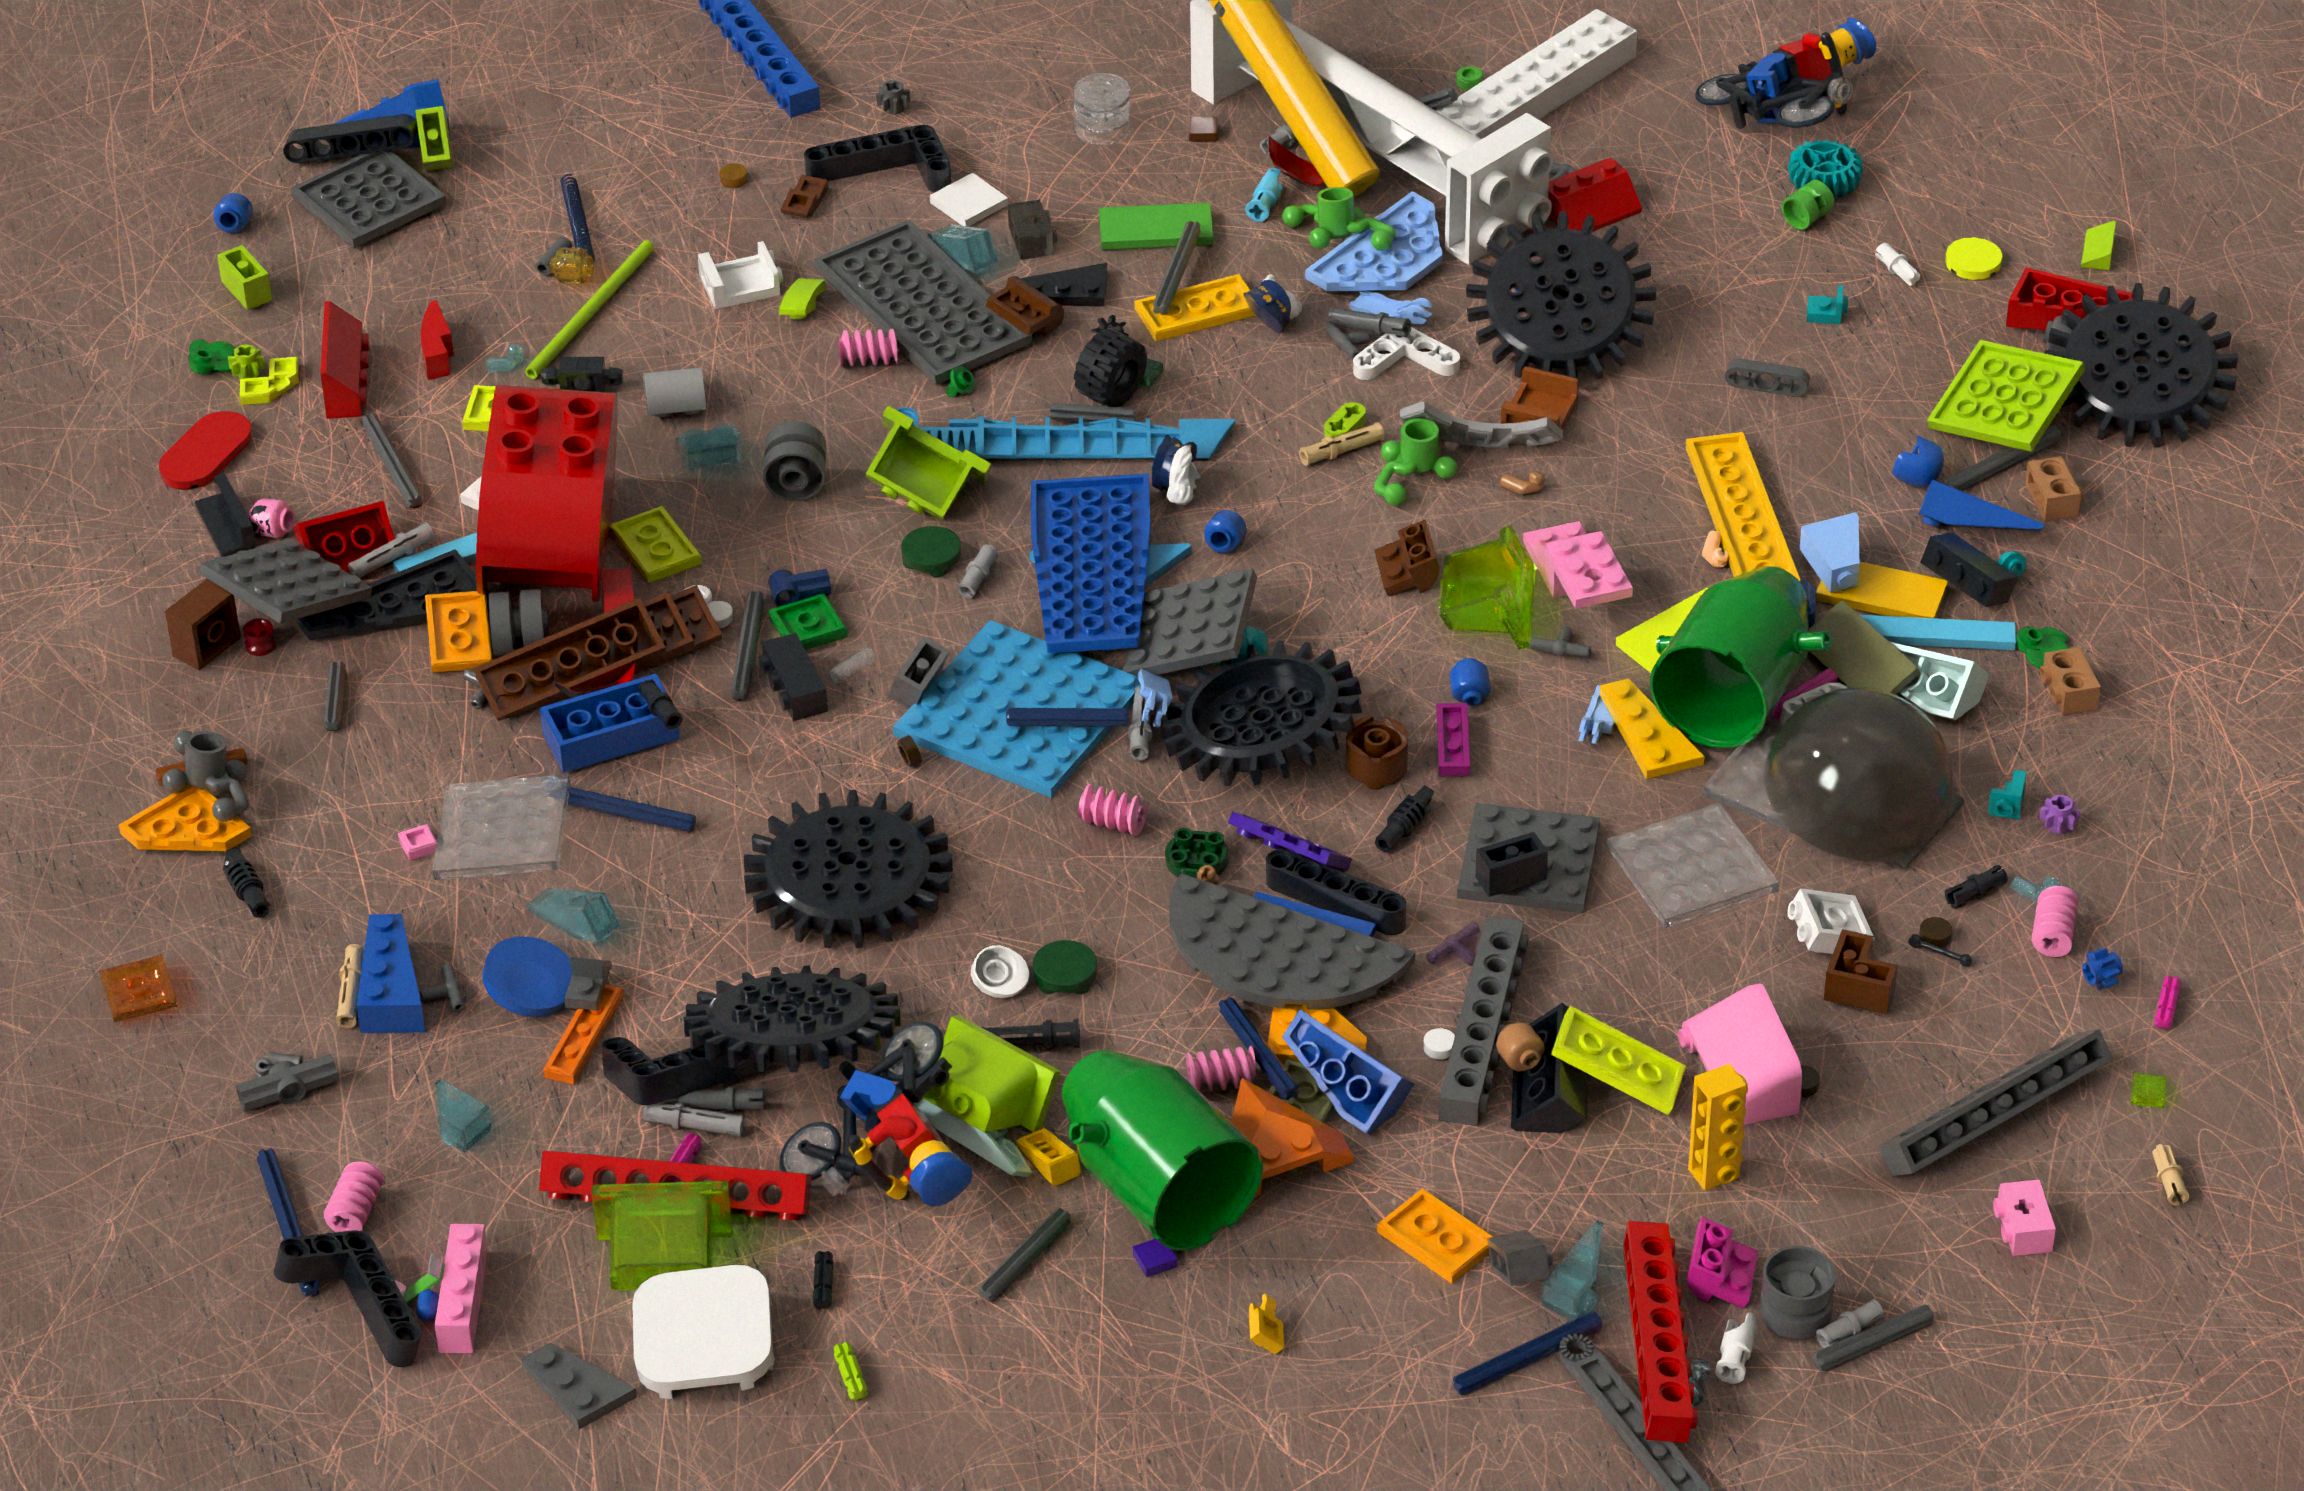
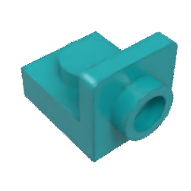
M1838 285L1837 297L1808 296L1806 322L1841 324L1842 313L1848 312L1849 296H1843V285Z
M2014 770L2012 782H2006L2004 790L1991 789L1989 815L2020 819L2027 771Z

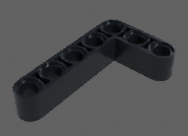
M916 125L817 145L806 149L804 152L805 175L828 181L916 164L929 191L935 193L951 184L950 160L935 129L929 125Z
M623 1037L609 1038L601 1044L604 1076L634 1103L639 1105L656 1104L758 1073L757 1062L746 1060L736 1068L729 1067L728 1054L708 1060L705 1055V1047L695 1050L688 1048L651 1059L630 1040ZM770 1064L766 1070L776 1067L777 1064Z
M352 1230L284 1239L280 1243L274 1267V1275L278 1280L294 1284L343 1278L387 1362L396 1367H408L414 1363L421 1338V1330L370 1235L362 1231Z

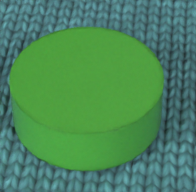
M1473 66L1463 67L1456 74V84L1464 90H1470L1484 79L1482 70Z

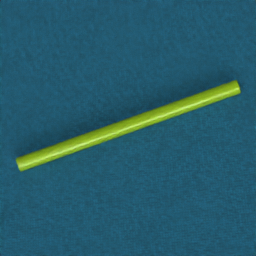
M644 240L525 368V374L530 379H536L540 375L542 370L552 362L654 251L652 242Z

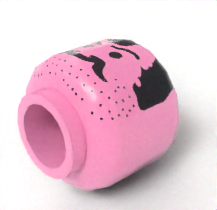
M262 498L255 503L248 513L253 531L258 536L282 538L294 526V512L287 502L283 500Z

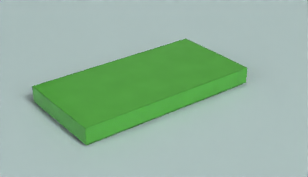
M1210 202L1098 208L1102 250L1175 247L1188 221L1199 222L1201 225L1199 228L1201 232L1195 246L1214 244Z

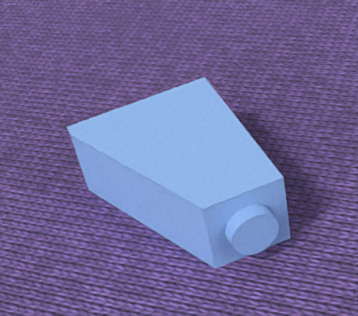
M1854 512L1801 526L1800 550L1828 591L1832 593L1858 586L1860 564L1858 514Z

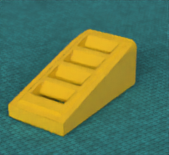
M1046 1128L1016 1140L1017 1146L1053 1186L1080 1176L1081 1170L1078 1153Z

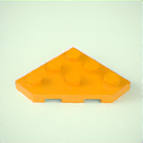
M187 785L182 791L169 795L119 824L120 834L138 850L226 851L252 837L251 827L237 815L228 822L218 821L212 813L213 804L218 799L207 790L197 789L192 785Z
M1285 1004L1284 1008L1273 1007L1268 1046L1281 1063H1285L1287 1059L1301 1063L1282 1038L1299 1009L1364 1051L1367 1050V1037L1333 1007L1308 1010L1307 1005Z

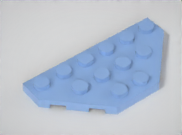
M1413 191L1375 218L1390 225L1396 231V237L1393 239L1392 245L1388 250H1376L1371 244V235L1375 231L1366 229L1360 233L1353 234L1305 270V279L1325 291L1407 290L1442 264V249L1439 244V231L1435 220L1434 203Z

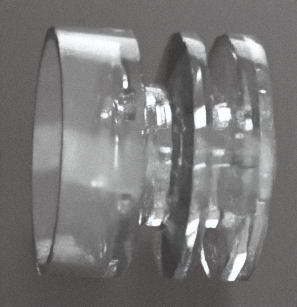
M1108 73L1091 74L1077 81L1073 88L1074 128L1076 135L1085 142L1096 145L1113 144L1127 137L1131 131L1130 85L1127 81L1117 75Z

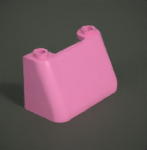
M1763 984L1749 985L1683 1022L1682 1029L1678 1030L1680 1045L1682 1048H1686L1690 1054L1698 1052L1706 1071L1730 1063L1738 1074H1742L1748 1084V1093H1746L1745 1107L1747 1114L1744 1117V1125L1799 1114L1802 1086L1800 1061Z

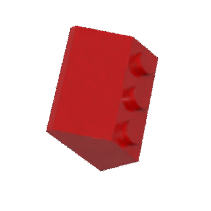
M1612 157L1549 181L1548 199L1551 201L1552 207L1548 218L1556 225L1560 211L1567 212L1569 219L1568 229L1578 231L1582 230L1583 222L1588 215L1594 216L1593 232L1642 212V206L1627 170Z
M384 500L300 522L293 527L297 541L302 546L319 553L322 558L339 565L346 572H350L348 563L395 539Z

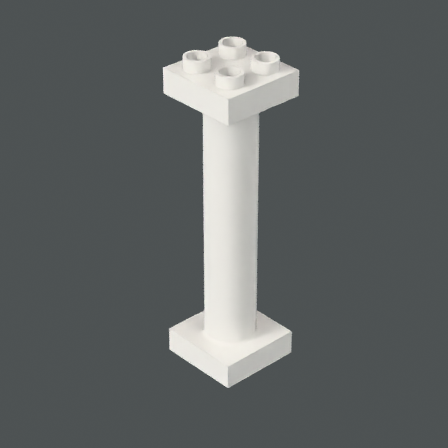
M1192 0L1190 2L1191 91L1214 105L1259 79L1209 1ZM1271 0L1363 145L1446 196L1445 251L1470 265L1474 260H1478L1488 254L1487 242L1490 239L1498 243L1502 248L1509 242L1507 235L1508 225L1513 224L1522 233L1532 228V216L1535 214H1539L1544 224L1550 215L1552 207L1551 201L1548 199L1549 173L1553 166V156L1550 154V126L1525 113L1481 139L1292 24V0Z

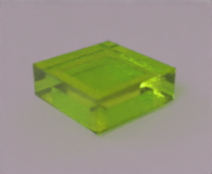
M2133 1073L2130 1104L2164 1108L2167 1077Z

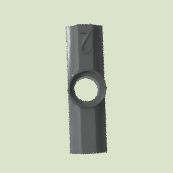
M329 1054L298 1065L291 1061L279 1062L270 1069L268 1075L235 1086L243 1111H248L278 1100L283 1104H295L304 1098L306 1091L339 1081V1075L334 1059Z

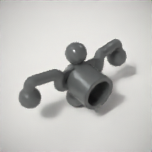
M190 731L179 732L174 737L173 744L177 752L185 755V772L180 769L168 770L162 779L164 788L171 793L182 791L186 785H192L201 790H230L235 802L229 798L218 799L212 807L213 816L220 822H228L236 814L245 812L249 803L239 782L246 778L247 768L243 762L236 759L226 763V739L220 734L209 731L196 733Z

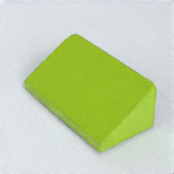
M2110 221L2086 230L2081 263L2082 268L2110 270L2116 221Z

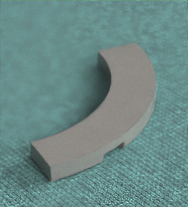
M1426 401L1400 409V418L1405 422L1416 418L1428 419L1438 426L1439 434L1442 435L1443 440L1458 444L1487 448H1509V444L1527 443V447L1563 439V430L1548 417L1528 422L1501 424L1458 418L1436 409Z

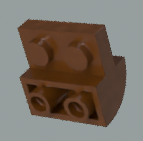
M1017 276L1008 278L1006 287L989 296L986 303L987 308L1027 335H1031L1037 330L1046 334L1060 326L1064 319V309L1061 305Z
M1426 520L1398 530L1399 540L1374 550L1383 586L1388 597L1414 586H1417L1419 592L1422 593L1428 590L1439 576V564Z

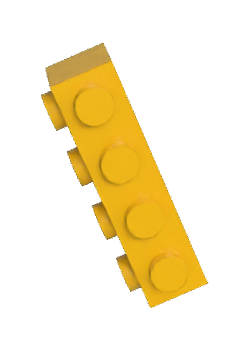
M1730 1063L1694 1076L1688 1170L1704 1191L1740 1178V1166L1743 1161L1742 1141L1745 1138L1743 1128L1744 1117L1747 1114L1745 1102L1748 1084L1742 1074H1738Z

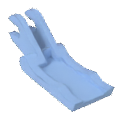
M1360 291L1361 294L1358 298L1349 303L1353 311L1372 314L1384 312L1391 317L1408 318L1411 324L1425 323L1427 320L1424 318H1428L1432 313L1425 310L1422 306H1433L1425 298L1402 302L1387 298L1378 292L1372 293L1370 291Z
M1140 669L1138 672V681L1141 684L1139 695L1147 698L1141 721L1148 722L1149 712L1154 709L1155 702H1157L1159 705L1153 726L1159 728L1161 717L1166 715L1167 707L1172 700L1169 680Z
M1597 685L1587 713L1581 721L1579 741H1584L1589 731H1592L1594 736L1591 743L1597 744L1602 733L1611 735L1616 725L1599 694L1600 685Z

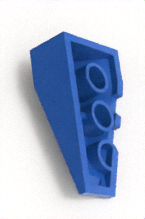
M435 79L411 84L403 88V93L391 99L387 96L380 100L381 104L369 110L362 109L336 123L400 114H409L417 120L415 110L443 106L447 116L439 80ZM447 116V123H448V130H449V137H450L449 120H448V116ZM401 128L399 129V131H401V132L404 133V134H408V133H409V132H408L407 130H405V129H401ZM418 130L412 144L406 148L421 147ZM372 132L374 136L382 137L379 133ZM346 136L348 140L356 141L353 137Z
M1934 480L1928 486L1918 515L1923 517V523L1935 528H1939L1940 524H1943L1945 526L2041 531L2044 526L2041 522Z
M1300 1009L1282 1036L1302 1065L1314 1077L1322 1092L1331 1100L1339 1115L1366 1134H1370L1394 1115L1415 1085V1083Z

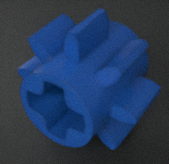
M2107 948L2086 954L2089 961L2083 963L2082 972L2090 985L2097 984L2098 989H2106L2119 983L2116 976L2123 973V965L2115 952L2108 953Z

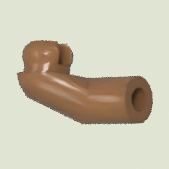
M1534 471L1530 473L1529 480H1522L1505 473L1500 480V487L1520 495L1540 492L1545 486L1543 484L1545 476L1540 472Z

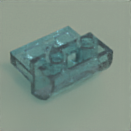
M719 424L713 429L706 431L691 429L675 438L677 451L682 459L683 470L742 460L741 435L736 425Z

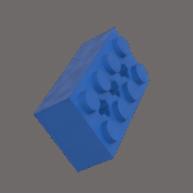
M657 674L540 707L543 736L563 773L680 739L679 726L675 729H667L661 719L650 712L648 703L638 692L642 682L653 680L662 692L667 693Z

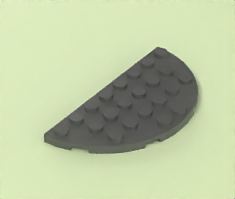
M1182 873L1178 877L1171 893L1169 926L1173 941L1183 959L1194 971L1200 970L1211 978V984L1233 996L1260 1005L1284 1008L1285 1004L1307 1005V1009L1312 1010L1358 1002L1377 994V989L1388 982L1395 983L1415 962V951Z

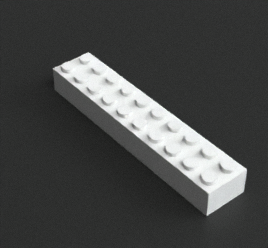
M1596 9L1458 97L1457 101L1441 107L1436 112L1481 139L1525 113L1539 120L1636 58L1637 30Z

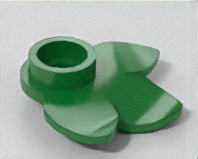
M204 339L195 340L189 346L188 363L190 364V369L198 374H209L213 369L221 372H231L232 369H229L228 356L234 355L235 347L224 341H216L210 344Z
M2027 626L2021 628L2016 636L2017 647L2026 654V659L2038 669H2040V666H2043L2045 652L2069 649L2066 644L2069 637L2064 632L2055 628L2044 627L2037 629Z

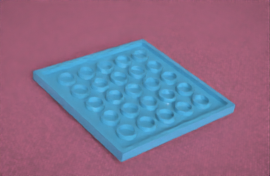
M989 620L929 686L918 704H913L893 726V736L903 738L910 735L918 746L1052 798L1113 727L1008 726L1006 722L1007 709L1126 708L1129 710L1134 703V690L1141 686L1138 681V676L1078 653H1048L1046 641Z

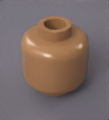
M1523 1022L1509 1024L1504 1027L1496 1042L1497 1052L1507 1065L1515 1071H1527L1535 1067L1542 1059L1545 1051L1542 1039L1529 1024Z

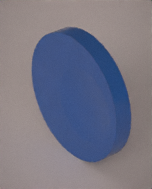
M521 936L503 940L490 950L485 960L482 978L488 994L496 1003L508 1011L527 1017L549 1016L565 1008L564 998L572 972L570 958L561 949L542 939Z

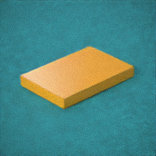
M486 590L484 594L471 591L425 595L432 673L473 670L477 666L492 661Z
M1423 1188L1377 1224V1233L1451 1284L1489 1255L1487 1238L1493 1237Z

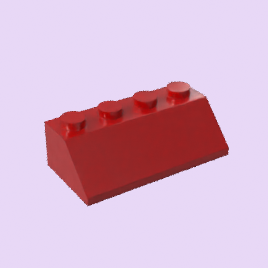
M324 301L320 370L327 419L362 417V405H367L366 387L368 386V373L366 368H369L367 351L370 350L369 333H363V326L360 320L331 301Z

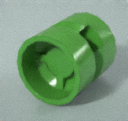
M1812 180L1784 199L1781 210L1785 220L1792 227L1804 230L1833 209L1834 197L1831 190L1823 182Z

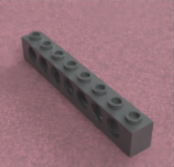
M1487 915L1485 917L1439 1096L1438 1121L1478 1126L1481 1113H1487L1489 1094H1486V1091H1492L1495 1071H1492V1067H1498L1500 1061L1496 1042L1500 1032L1506 1027L1503 1022L1510 1021L1512 1002H1509V998L1515 999L1518 980L1514 978L1515 976H1521L1523 957H1520V954H1526L1529 935L1523 934L1524 921Z
M2100 1029L2078 1032L1878 1147L1892 1176L1913 1174L2109 1062L2113 1057Z

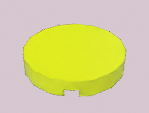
M1976 237L1962 238L1948 246L1945 262L1947 268L1950 271L1951 269L1956 271V275L1961 278L1983 280L1989 278L1991 273L2000 271L2003 255L2001 249L1995 243L1986 239Z

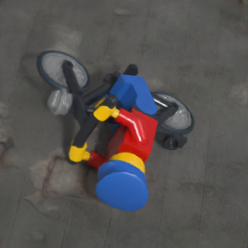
M1850 17L1847 18L1846 23L1840 24L1837 30L1830 34L1825 32L1820 36L1816 33H1806L1801 40L1780 46L1772 54L1762 58L1759 63L1751 61L1747 65L1740 64L1738 66L1740 74H1724L1703 82L1697 88L1695 97L1704 105L1714 106L1730 103L1734 122L1738 129L1746 126L1745 113L1753 115L1757 123H1780L1790 128L1812 126L1830 117L1835 108L1839 114L1846 113L1847 103L1850 102L1853 94V84L1850 79L1844 77L1842 67L1851 62L1860 64L1863 59L1873 57L1876 52L1877 43L1867 26L1857 19Z
M915 1022L903 1027L888 1041L882 1054V1060L866 1072L856 1070L848 1061L842 1062L839 1066V1071L849 1081L847 1085L841 1086L837 1092V1104L843 1109V1154L840 1153L841 1137L836 1127L825 1122H814L800 1128L787 1140L780 1155L779 1165L781 1171L812 1174L811 1181L823 1176L825 1179L821 1182V1185L833 1197L838 1193L843 1197L847 1195L845 1191L851 1186L849 1179L853 1175L871 1178L878 1187L887 1191L886 1195L893 1199H908L910 1191L907 1189V1185L911 1184L913 1190L920 1194L923 1203L931 1207L947 1204L961 1194L971 1183L973 1176L972 1168L966 1162H963L959 1156L951 1152L949 1147L943 1143L930 1120L914 1104L919 1103L923 1095L933 1086L941 1087L949 1080L950 1075L948 1071L952 1068V1065L944 1057L938 1061L944 1043L940 1029L929 1022ZM892 1081H898L899 1083L895 1085ZM856 1114L865 1124L868 1136L865 1140L857 1136ZM889 1136L894 1139L900 1150L910 1160V1167L903 1171L904 1176L900 1179L892 1175L886 1176L871 1160L874 1150Z

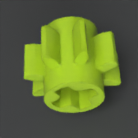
M240 345L234 349V356H228L229 369H232V375H238L240 379L256 378L259 376V369L265 368L264 356H261V350L255 349L252 345Z

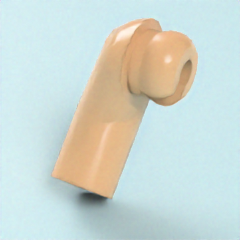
M1710 531L1702 550V556L1713 567L1722 568L1728 563L1729 553L1727 550L1722 552V548H1719L1721 533Z

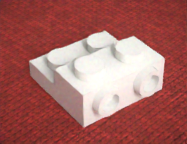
M1800 888L1794 900L1788 906V917L1791 920H1795L1798 926V940L1805 942L1808 951L1833 954L1842 929L1873 936L1855 895Z

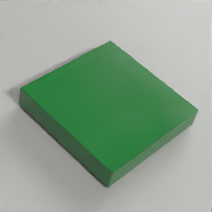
M824 593L768 610L769 619L780 637L796 633L805 650L848 637L847 628Z

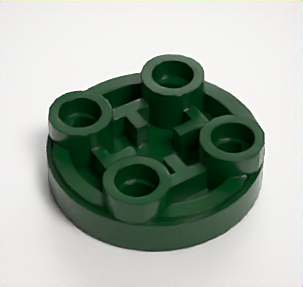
M926 526L915 529L908 533L901 543L903 565L908 569L929 572L933 577L944 576L947 573V569L956 564L961 556L960 539L953 531L944 527Z
M1188 828L1176 830L1174 838L1169 841L1165 849V863L1168 870L1176 877H1179L1182 873L1197 878L1199 869L1202 866L1209 865L1216 870V874L1219 876L1228 864V848L1224 842L1223 834L1217 831H1191Z
M1072 940L1054 941L1040 948L1033 958V975L1039 984L1040 991L1045 994H1052L1054 992L1084 994L1090 990V984L1097 975V958L1095 953L1083 943Z

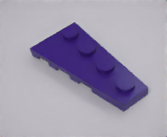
M1232 811L1228 823L1238 827L1236 833L1251 839H1254L1255 835L1265 839L1263 844L1272 848L1281 849L1283 846L1292 850V853L1308 859L1311 858L1336 870L1337 868L1349 869L1352 861L1351 857L1245 814Z

